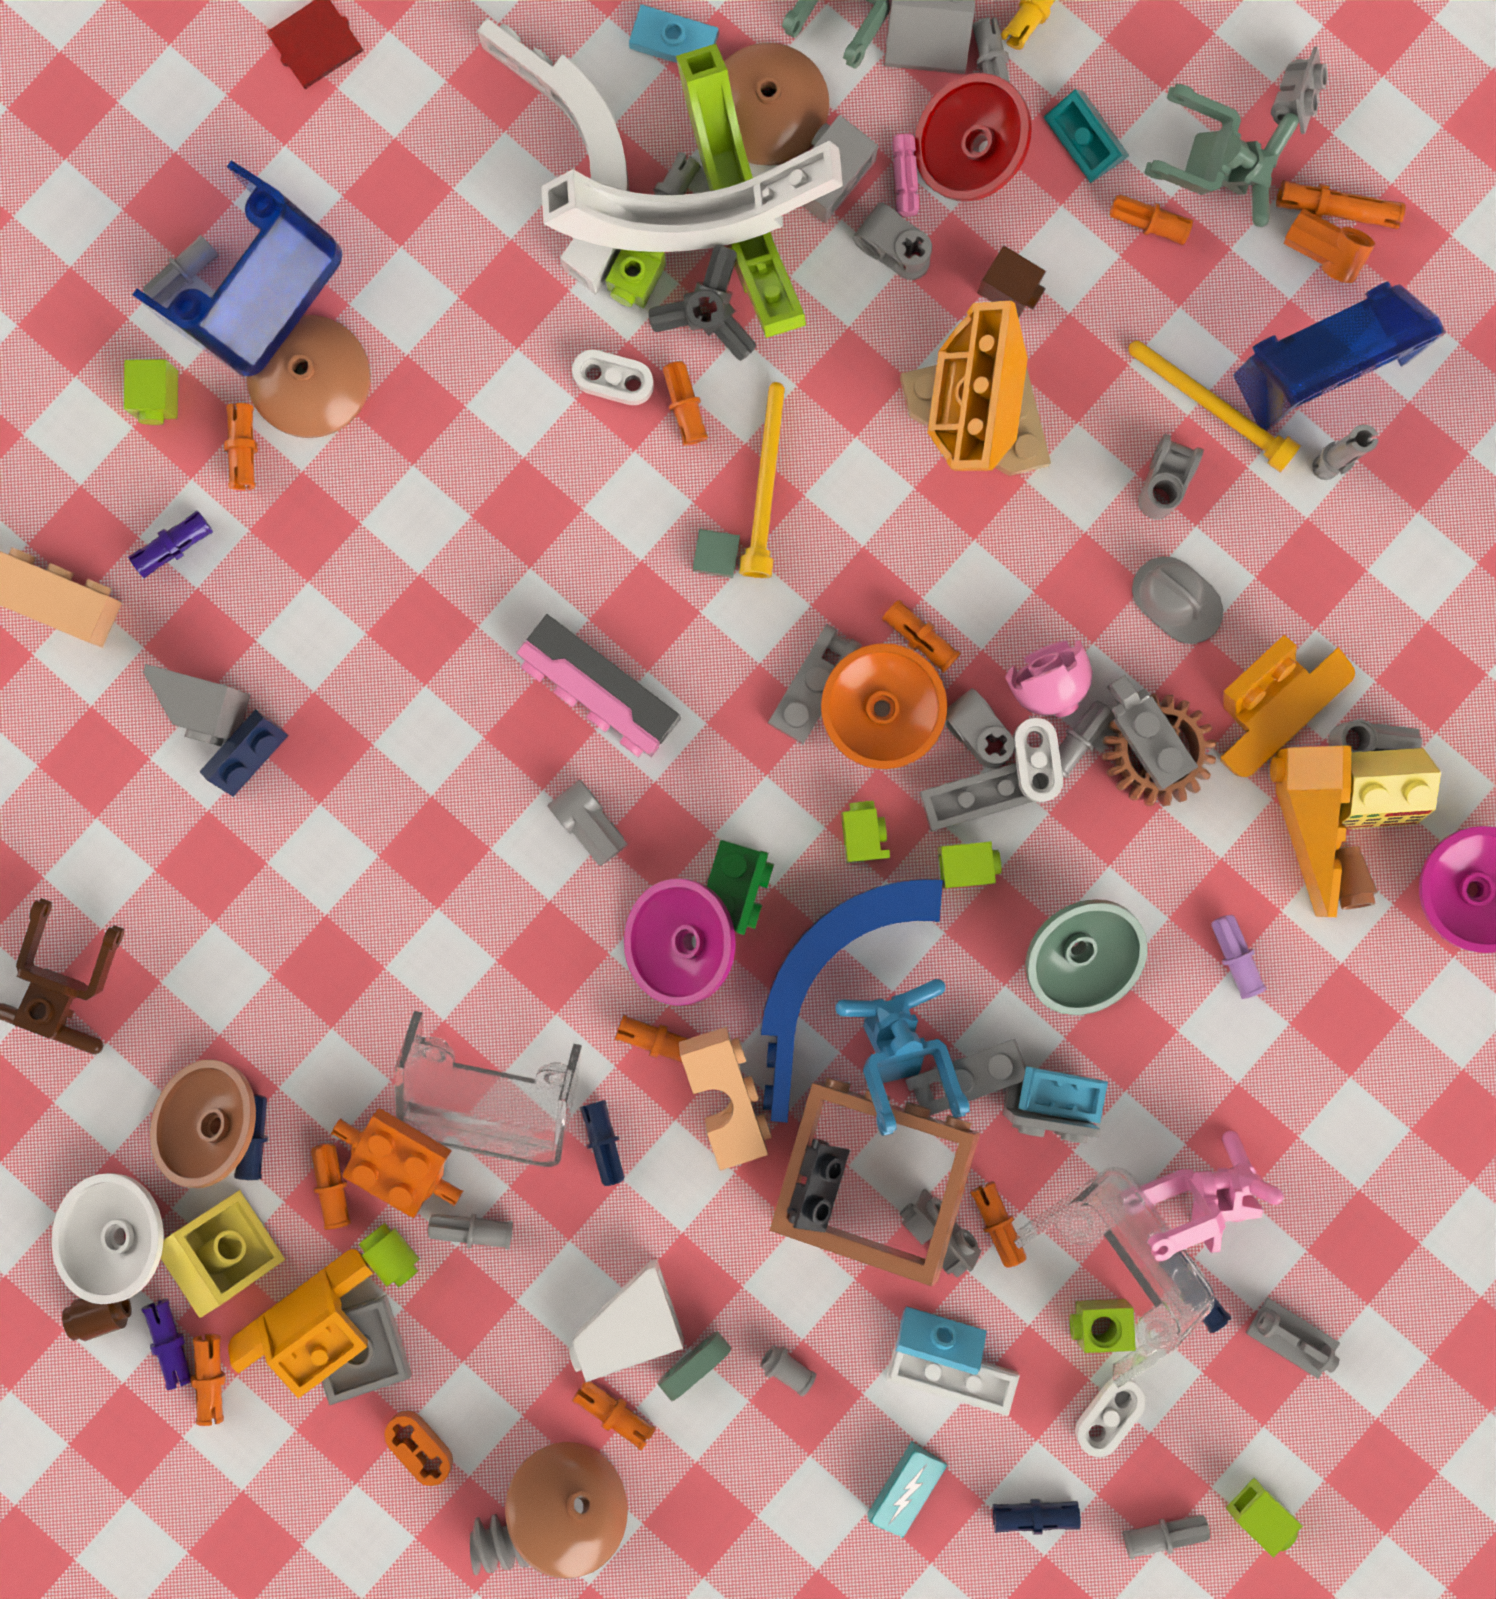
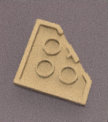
M937 365L901 373L900 376L909 416L922 425L929 424ZM1027 367L1017 440L995 467L1008 476L1049 467L1051 464Z

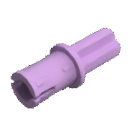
M1226 915L1214 920L1211 927L1225 957L1222 963L1229 966L1240 991L1241 999L1253 997L1267 990L1252 958L1255 951L1248 948L1235 916Z

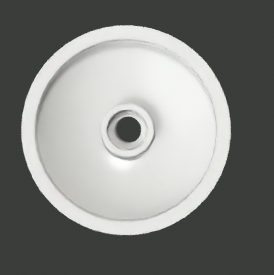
M116 1173L98 1174L79 1182L68 1192L60 1204L52 1228L51 1244L53 1259L65 1285L81 1299L95 1304L121 1302L137 1294L150 1281L161 1258L164 1240L161 1214L149 1191L138 1181L126 1175Z

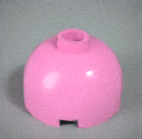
M1066 640L1030 653L1024 657L1025 662L1029 663L1027 666L1017 672L1013 665L1005 676L1013 695L1022 707L1031 713L1045 716L1055 714L1056 717L1060 718L1072 714L1079 708L1078 703L1086 696L1092 684L1093 671L1082 643L1075 640V647H1070Z

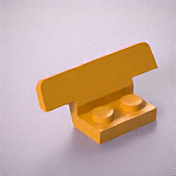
M1284 634L1223 691L1224 709L1247 732L1220 757V761L1232 773L1240 777H1249L1255 773L1353 681L1355 669L1340 647H1337L1309 674L1296 661L1297 645Z
M356 1249L346 1251L235 1334L228 1344L231 1367L239 1374L265 1355L267 1365L299 1399L366 1349L368 1339L343 1312L340 1300L343 1295L373 1274L370 1266L361 1256L362 1254Z

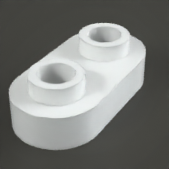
M591 349L580 353L573 362V378L579 389L585 393L627 405H639L647 401L653 392L654 382L652 373L645 364L639 361ZM593 368L601 371V376L596 380L587 378L588 371ZM636 379L640 381L641 386L636 391H630L626 388L628 381Z
M1030 718L1021 723L1014 732V753L1018 782L1022 794L1027 799L1040 803L1049 801L1060 793L1063 786V774L1055 728L1045 719ZM1033 732L1040 736L1041 743L1039 747L1033 748L1028 745L1027 736L1029 733ZM1042 774L1046 778L1047 784L1044 789L1034 787L1032 782L1034 775Z
M1118 1376L1110 1379L1102 1387L1080 1416L1075 1426L1076 1439L1087 1454L1093 1457H1105L1116 1450L1145 1410L1146 1398L1140 1386L1129 1377ZM1121 1391L1128 1392L1126 1402L1122 1404L1115 1402L1117 1393ZM1094 1425H1101L1103 1427V1431L1098 1437H1091L1089 1435V1431Z

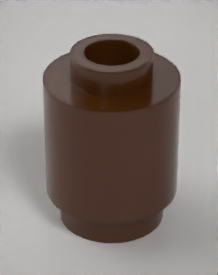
M81 1298L76 1299L71 1303V1306L64 1308L62 1312L64 1330L73 1341L78 1339L88 1341L126 1327L128 1317L132 1313L131 1303L129 1299L111 1304H95Z

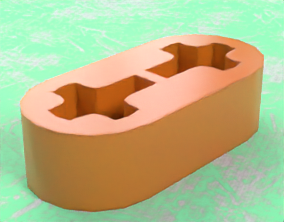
M406 1410L395 1414L386 1426L384 1433L388 1448L422 1485L437 1486L444 1482L453 1465V1456L449 1448L416 1412ZM397 1424L403 1428L410 1424L414 1428L411 1438L417 1446L408 1437L402 1440L397 1438L396 1434L399 1431ZM421 1450L431 1460L437 1456L442 1460L439 1466L440 1472L436 1469H432L429 1472L425 1470L424 1465L427 1459Z

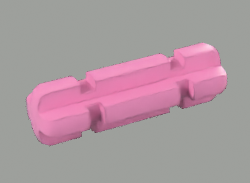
M909 133L898 134L894 136L892 142L893 156L895 157L893 162L895 194L898 195L896 212L902 217H911L917 215L919 210V195L916 194L918 179L916 156H914V151H916L915 137Z

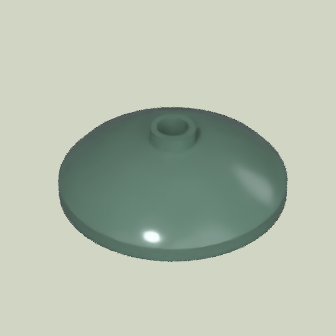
M1094 899L1066 906L1047 919L1030 942L1025 961L1028 984L1036 997L1045 1006L1056 1012L1068 1015H1085L1103 1010L1125 996L1139 979L1144 969L1148 952L1145 931L1138 919L1128 909L1112 901Z

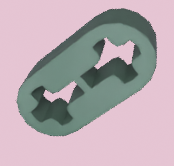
M718 1331L712 1333L661 1377L657 1385L671 1401L676 1400L717 1366L732 1349Z

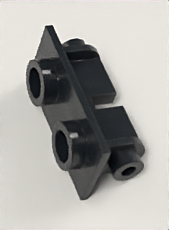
M813 1138L811 1145H806V1153L799 1173L807 1177L806 1184L796 1183L790 1206L787 1208V1213L790 1214L788 1221L797 1229L825 1233L850 1150L830 1146L826 1141Z

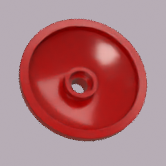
M987 73L965 75L941 88L926 105L915 131L916 151H914V156H916L918 171L926 184L943 197L963 202L983 199L1003 188L1015 176L1023 164L1031 141V116L1027 103L1021 93L1005 79ZM987 140L986 148L979 152L981 143Z

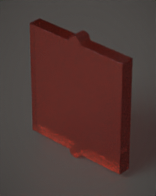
M314 0L266 32L282 55L280 58L282 64L285 67H290L304 89H307L364 51L349 29L347 17H341L330 0Z

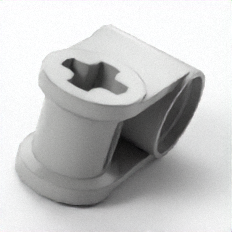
M878 203L852 237L855 244L864 253L879 260L904 279L916 280L928 271L932 254L930 238L926 233L903 219L898 212L886 204ZM915 251L920 254V256L913 255L910 259L905 256L906 254L911 256Z
M1163 435L1152 457L1149 473L1139 494L1138 503L1144 515L1152 519H1162L1168 516L1181 503L1188 485L1199 466L1204 449L1199 447L1194 450L1171 441L1170 435ZM1159 488L1164 490L1169 496V504H1161L1156 501L1153 496V489Z
M971 688L947 708L946 727L967 747L980 764L988 768H998L1006 763L1015 748L1014 738L995 716L989 704L976 690ZM986 739H989L991 742H996L999 739L1003 743L1000 749L1002 756H999L996 752L991 755L985 752L988 746Z

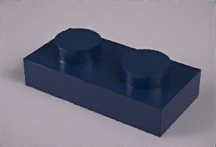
M255 709L199 772L207 781L234 797L289 735L279 725Z

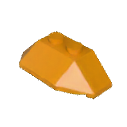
M1013 301L973 303L966 312L967 316L956 326L938 351L927 433L946 459L949 467L954 471H992L1017 440L1028 357L1016 306Z

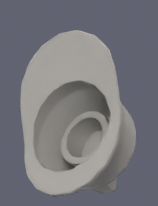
M1164 556L1151 559L1139 568L1133 579L1132 586L1135 604L1167 635L1182 643L1195 644L1206 641L1216 633L1223 617L1221 598L1213 586L1193 568L1177 558Z

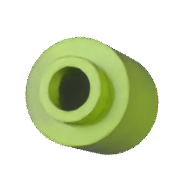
M383 1223L358 1244L364 1251L361 1256L386 1287L394 1282L399 1288L418 1272L414 1264L420 1258L397 1229L391 1230L386 1223Z

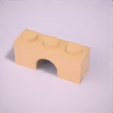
M726 1026L679 1042L680 1057L693 1094L715 1089L726 1093L730 1097V1102L723 1111L705 1117L707 1135L719 1170L721 1171L768 1155L765 1140L772 1138L765 1114L756 1115L752 1102L759 1100L753 1078L752 1076L743 1077L739 1064L746 1062V1058L739 1037L731 1040Z

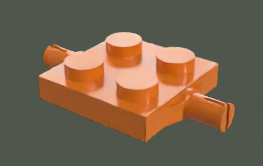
M381 1108L377 1109L368 1125L362 1131L340 1118L331 1132V1135H335L352 1145L351 1159L342 1177L413 1219L420 1211L425 1200L430 1198L432 1194L455 1206L463 1193V1190L442 1179L444 1164L452 1150Z

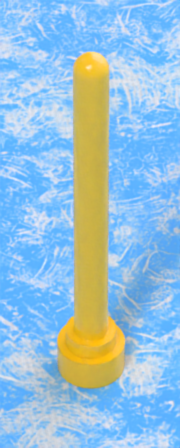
M1136 340L1130 343L1128 351L1131 356L1265 451L1263 455L1269 459L1267 464L1280 473L1301 447L1299 443L1289 436L1284 439L1278 434L1275 438L1141 341Z
M773 382L768 389L750 548H746L745 555H742L740 560L739 574L751 578H771L774 560L770 558L767 542L785 388L780 382Z

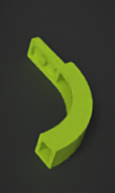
M712 44L677 55L676 60L684 97L709 190L715 191L752 179L733 102L728 70L717 45ZM771 232L727 245L728 248L737 252L734 266L744 292L748 293L765 337L768 338L806 326L804 311L780 258Z

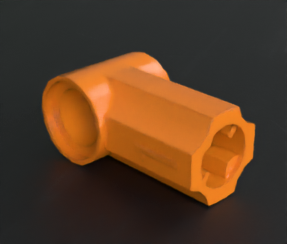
M1303 209L1291 225L1283 244L1322 264V270L1331 278L1343 283H1353L1372 252L1375 241L1361 230L1352 227L1339 228Z

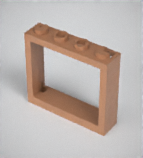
M829 1077L826 1078L825 1083H812L769 1231L928 1286H933L939 1280L980 1132L970 1130L972 1123L961 1120V1118L947 1115L946 1121L930 1117L931 1109L921 1105L906 1102L905 1108L890 1104L897 1124L959 1143L926 1259L828 1225L825 1233L797 1229L788 1221L790 1214L787 1213V1208L790 1206L796 1183H801L803 1175L799 1173L806 1153L805 1148L806 1145H811L824 1100L875 1117L877 1116L868 1089H866L865 1096L849 1091L850 1083Z

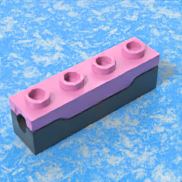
M548 614L543 617L526 639L527 642H524L516 652L524 660L520 668L539 682H541L544 676L557 685L553 693L571 707L578 701L589 709L590 713L586 718L604 732L611 726L623 735L619 743L638 758L643 751L652 757L658 750L659 745L664 742L681 720L679 713Z

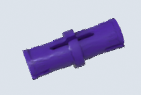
M196 510L168 531L165 528L157 533L159 537L142 549L129 555L128 558L138 573L145 579L172 559L179 560L182 558L185 550L209 534H212L213 530L201 513Z
M169 1299L158 1300L156 1307L153 1302L144 1306L141 1310L145 1316L153 1341L150 1345L151 1353L158 1357L166 1383V1390H172L177 1388L176 1384L179 1382L181 1387L190 1383L192 1374H190L182 1345L185 1343L183 1334L177 1332L169 1306Z

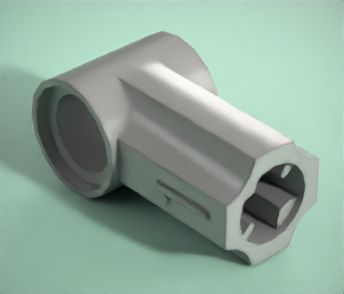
M1362 719L1352 720L1334 727L1328 738L1329 746H1348L1346 742L1347 732L1350 729L1354 730L1360 737V745L1357 750L1351 749V752L1421 748L1422 744L1419 729L1373 724Z
M580 779L547 805L568 833H573L599 866L612 859L628 845L621 833L601 811L603 809L601 804Z

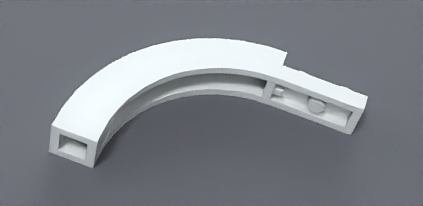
M486 18L477 30L482 48L547 96L565 113L577 129L586 147L590 160L592 180L613 188L629 191V179L622 140L615 120L594 84L565 55L562 54L553 65L550 58L541 50L534 48L531 51L520 43V37L509 26L503 23L498 26ZM573 238L560 256L563 270L596 295L605 283L621 249L596 245Z
M827 141L745 182L715 191L686 195H651L620 190L594 181L572 169L541 186L543 224L582 241L624 250L681 252L714 248L716 245L725 246L745 241L782 227V215L842 187L840 152L835 144Z

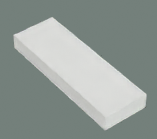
M896 1339L886 1374L888 1381L1009 1416L1020 1377L1017 1371L982 1361L978 1374H970L895 1351Z

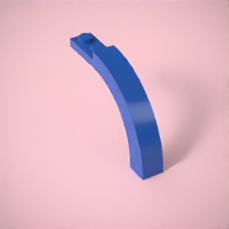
M920 879L894 882L854 895L821 916L802 934L790 949L770 987L761 1025V1035L777 1036L776 1043L768 1042L766 1068H774L773 1085L765 1084L763 1110H771V1121L788 1123L796 1024L807 991L818 973L838 951L870 931L902 922H940L943 880Z

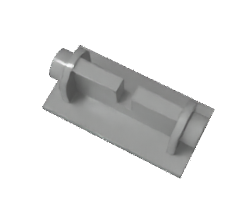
M1318 46L1313 47L1310 59H1297L1288 64L1280 85L1281 91L1277 93L1271 108V115L1277 124L1281 122L1286 114H1296L1299 119L1301 134L1306 133L1311 116L1317 114L1320 90L1325 89L1327 86V66L1325 63H1320Z
M926 1189L921 1192L915 1205L910 1203L900 1212L901 1217L904 1219L902 1224L922 1245L932 1238L942 1203L940 1199L933 1198ZM956 1222L942 1268L947 1274L953 1273L955 1277H959L967 1269L970 1272L974 1269L981 1250L978 1248L974 1236L966 1229H961Z
M1266 1298L1246 1334L1317 1379L1325 1370L1330 1373L1334 1372L1340 1361L1335 1356V1351L1340 1342L1270 1298Z

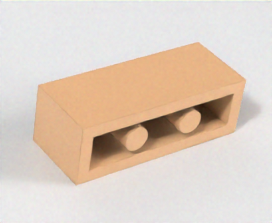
M11 547L9 554L0 551V606L103 648L122 602L109 597L111 588L87 579L85 586L71 581L74 573L49 563L47 570L33 565L36 557Z

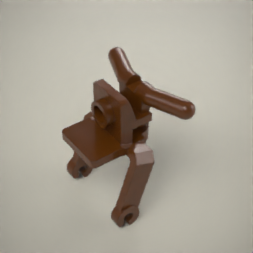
M43 898L39 901L35 900L30 910L29 926L16 963L18 971L16 977L30 982L19 1008L0 1003V1020L87 1053L99 1054L104 1046L102 1040L69 1028L65 1024L67 1018L71 1019L75 1012L69 1009L73 999L78 997L88 1000L103 991L116 949L123 939L125 929L115 925L107 929L88 986L79 980L34 965V958L52 908L51 901Z

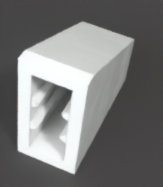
M657 1259L649 1261L576 1331L572 1341L573 1346L569 1347V1355L574 1370L576 1372L582 1370L586 1382L683 1349L684 1336Z

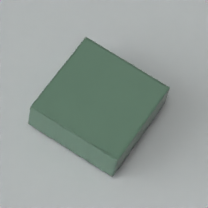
M699 529L693 572L734 578L740 535Z

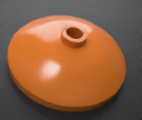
M881 643L868 645L848 654L830 673L821 698L822 721L831 742L851 761L873 769L886 770L903 767L924 756L940 737L947 715L945 688L934 667L917 652L895 644ZM880 701L885 702L889 706L888 715L883 717L878 716L874 711V705Z

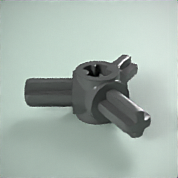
M716 245L712 251L704 282H697L694 292L685 293L683 301L649 309V322L653 331L661 332L689 325L692 331L703 329L708 336L715 333L740 361L750 355L755 350L756 343L733 318L732 315L736 310L730 304L732 292L727 290L737 258V252L731 248ZM706 297L710 298L709 303L715 302L717 305V311L711 313V319L708 318L709 313L702 314L700 305L706 303Z

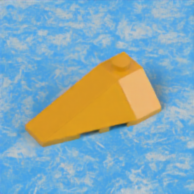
M1351 746L1293 747L1278 750L1276 757H1273L1271 760L1270 777L1272 782H1276V794L1316 917H1337L1342 866L1340 860L1335 858V853L1340 848L1342 841L1346 840L1347 827L1342 825L1339 816L1341 803H1350Z

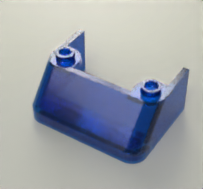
M231 160L227 168L251 193L245 204V214L253 226L260 230L258 235L212 297L198 289H187L180 292L168 308H165L138 288L132 295L165 324L242 376H253L260 373L269 363L341 264L343 255L337 241L276 188Z
M1387 281L1365 293L1367 299L1278 341L1276 335L1259 342L1252 347L1255 354L1234 373L1233 377L1257 425L1268 431L1294 408L1395 360H1398L1401 367L1408 364L1446 334L1440 318L1401 284L1392 287L1390 282Z

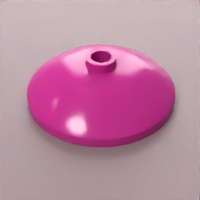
M1470 827L1450 834L1432 849L1421 870L1419 897L1426 919L1432 928L1447 942L1471 952H1496V827ZM1471 882H1474L1478 887V892L1474 897H1471L1467 891L1468 885Z
M689 879L664 880L647 889L633 905L625 926L624 952L632 977L639 987L651 998L673 1006L691 1005L701 1002L719 989L727 978L733 964L736 946L733 921L721 898L706 885ZM694 935L696 937L695 948L692 945V937Z

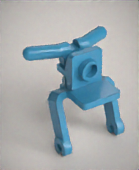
M940 979L931 980L908 992L894 995L889 1001H884L882 998L872 1001L843 999L838 1001L835 1006V1010L840 1016L867 1017L864 1019L863 1027L874 1048L875 1054H871L866 1060L863 1072L877 1113L878 1129L882 1136L893 1134V1131L897 1130L896 1120L883 1083L918 1075L921 1071L924 1057L929 1054L933 1055L953 1117H963L966 1113L970 1112L967 1097L961 1091L947 1046L939 1039L926 1042L924 1038H919L917 1033H915L918 1019L915 1014L911 1015L909 1010L943 994L946 986Z

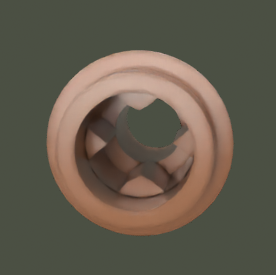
M1355 846L1336 850L1335 857L1340 860L1342 866L1339 894L1341 909H1356L1376 904L1374 894H1377L1378 891L1361 854L1360 847Z

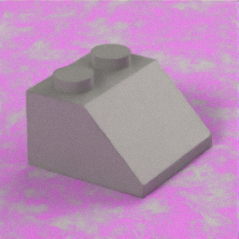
M891 0L884 66L965 74L975 0Z
M145 664L144 675L171 723L175 726L186 728L184 737L222 747L223 740H228L242 725L250 698L249 694L229 686Z

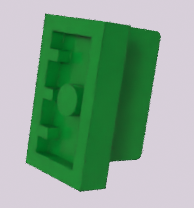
M720 840L707 887L713 890L727 907L733 921L734 930L737 931L736 933L745 935L747 927L756 928L762 904L754 901L759 886L768 887L774 863L767 862L768 852L757 851Z

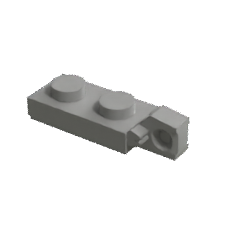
M1126 675L1107 686V689L1118 704L1111 709L1116 718L1113 721L1159 790H1164L1198 768V765L1154 698L1145 689L1137 692Z

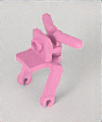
M1227 1131L1222 1137L1233 1165L1232 1168H1218V1171L1214 1173L1211 1171L1194 1173L1191 1169H1181L1137 1188H1126L1119 1194L1125 1213L1132 1215L1183 1192H1192L1194 1202L1191 1222L1164 1233H1157L1148 1240L1155 1260L1165 1261L1174 1253L1200 1242H1204L1211 1253L1220 1252L1223 1230L1226 1228L1225 1222H1241L1246 1219L1262 1217L1263 1208L1254 1196L1272 1205H1278L1283 1201V1192L1279 1188L1264 1182L1261 1176L1256 1174V1170L1251 1165L1236 1132Z

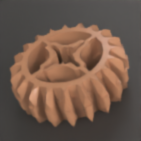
M1151 694L1150 696L1154 698L1177 735H1179L1181 730L1184 732L1189 743L1190 755L1198 765V768L1164 790H1159L1155 783L1150 782L1151 777L1142 763L1138 769L1140 771L1139 774L1133 768L1128 755V742L1114 721L1109 722L1108 728L1116 733L1117 737L1106 736L1102 741L1107 746H1113L1114 752L1103 754L1102 759L1103 761L1115 760L1116 767L1110 768L1106 773L1109 777L1119 773L1122 775L1123 778L1116 784V788L1119 791L1127 788L1129 785L1133 786L1129 793V799L1137 800L1144 791V804L1146 806L1154 805L1158 795L1159 802L1164 807L1171 805L1172 794L1178 802L1186 801L1187 793L1185 788L1192 793H1198L1201 790L1200 784L1195 777L1201 780H1208L1211 774L1202 765L1215 764L1216 757L1205 754V749L1216 747L1217 742L1212 739L1204 740L1203 734L1210 732L1212 726L1210 724L1200 727L1197 725L1196 722L1203 715L1200 710L1191 713L1189 716L1186 714L1189 709V701H1181L1176 709H1174L1175 700L1173 695H1166L1160 706L1157 695Z

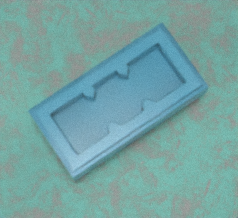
M641 4L630 36L629 49L677 63V55L716 44L719 28Z
M1026 1066L1018 1108L1030 1112L1100 1123L1108 1082L1101 1079Z
M906 1306L902 1314L895 1351L977 1375L981 1368L987 1331Z

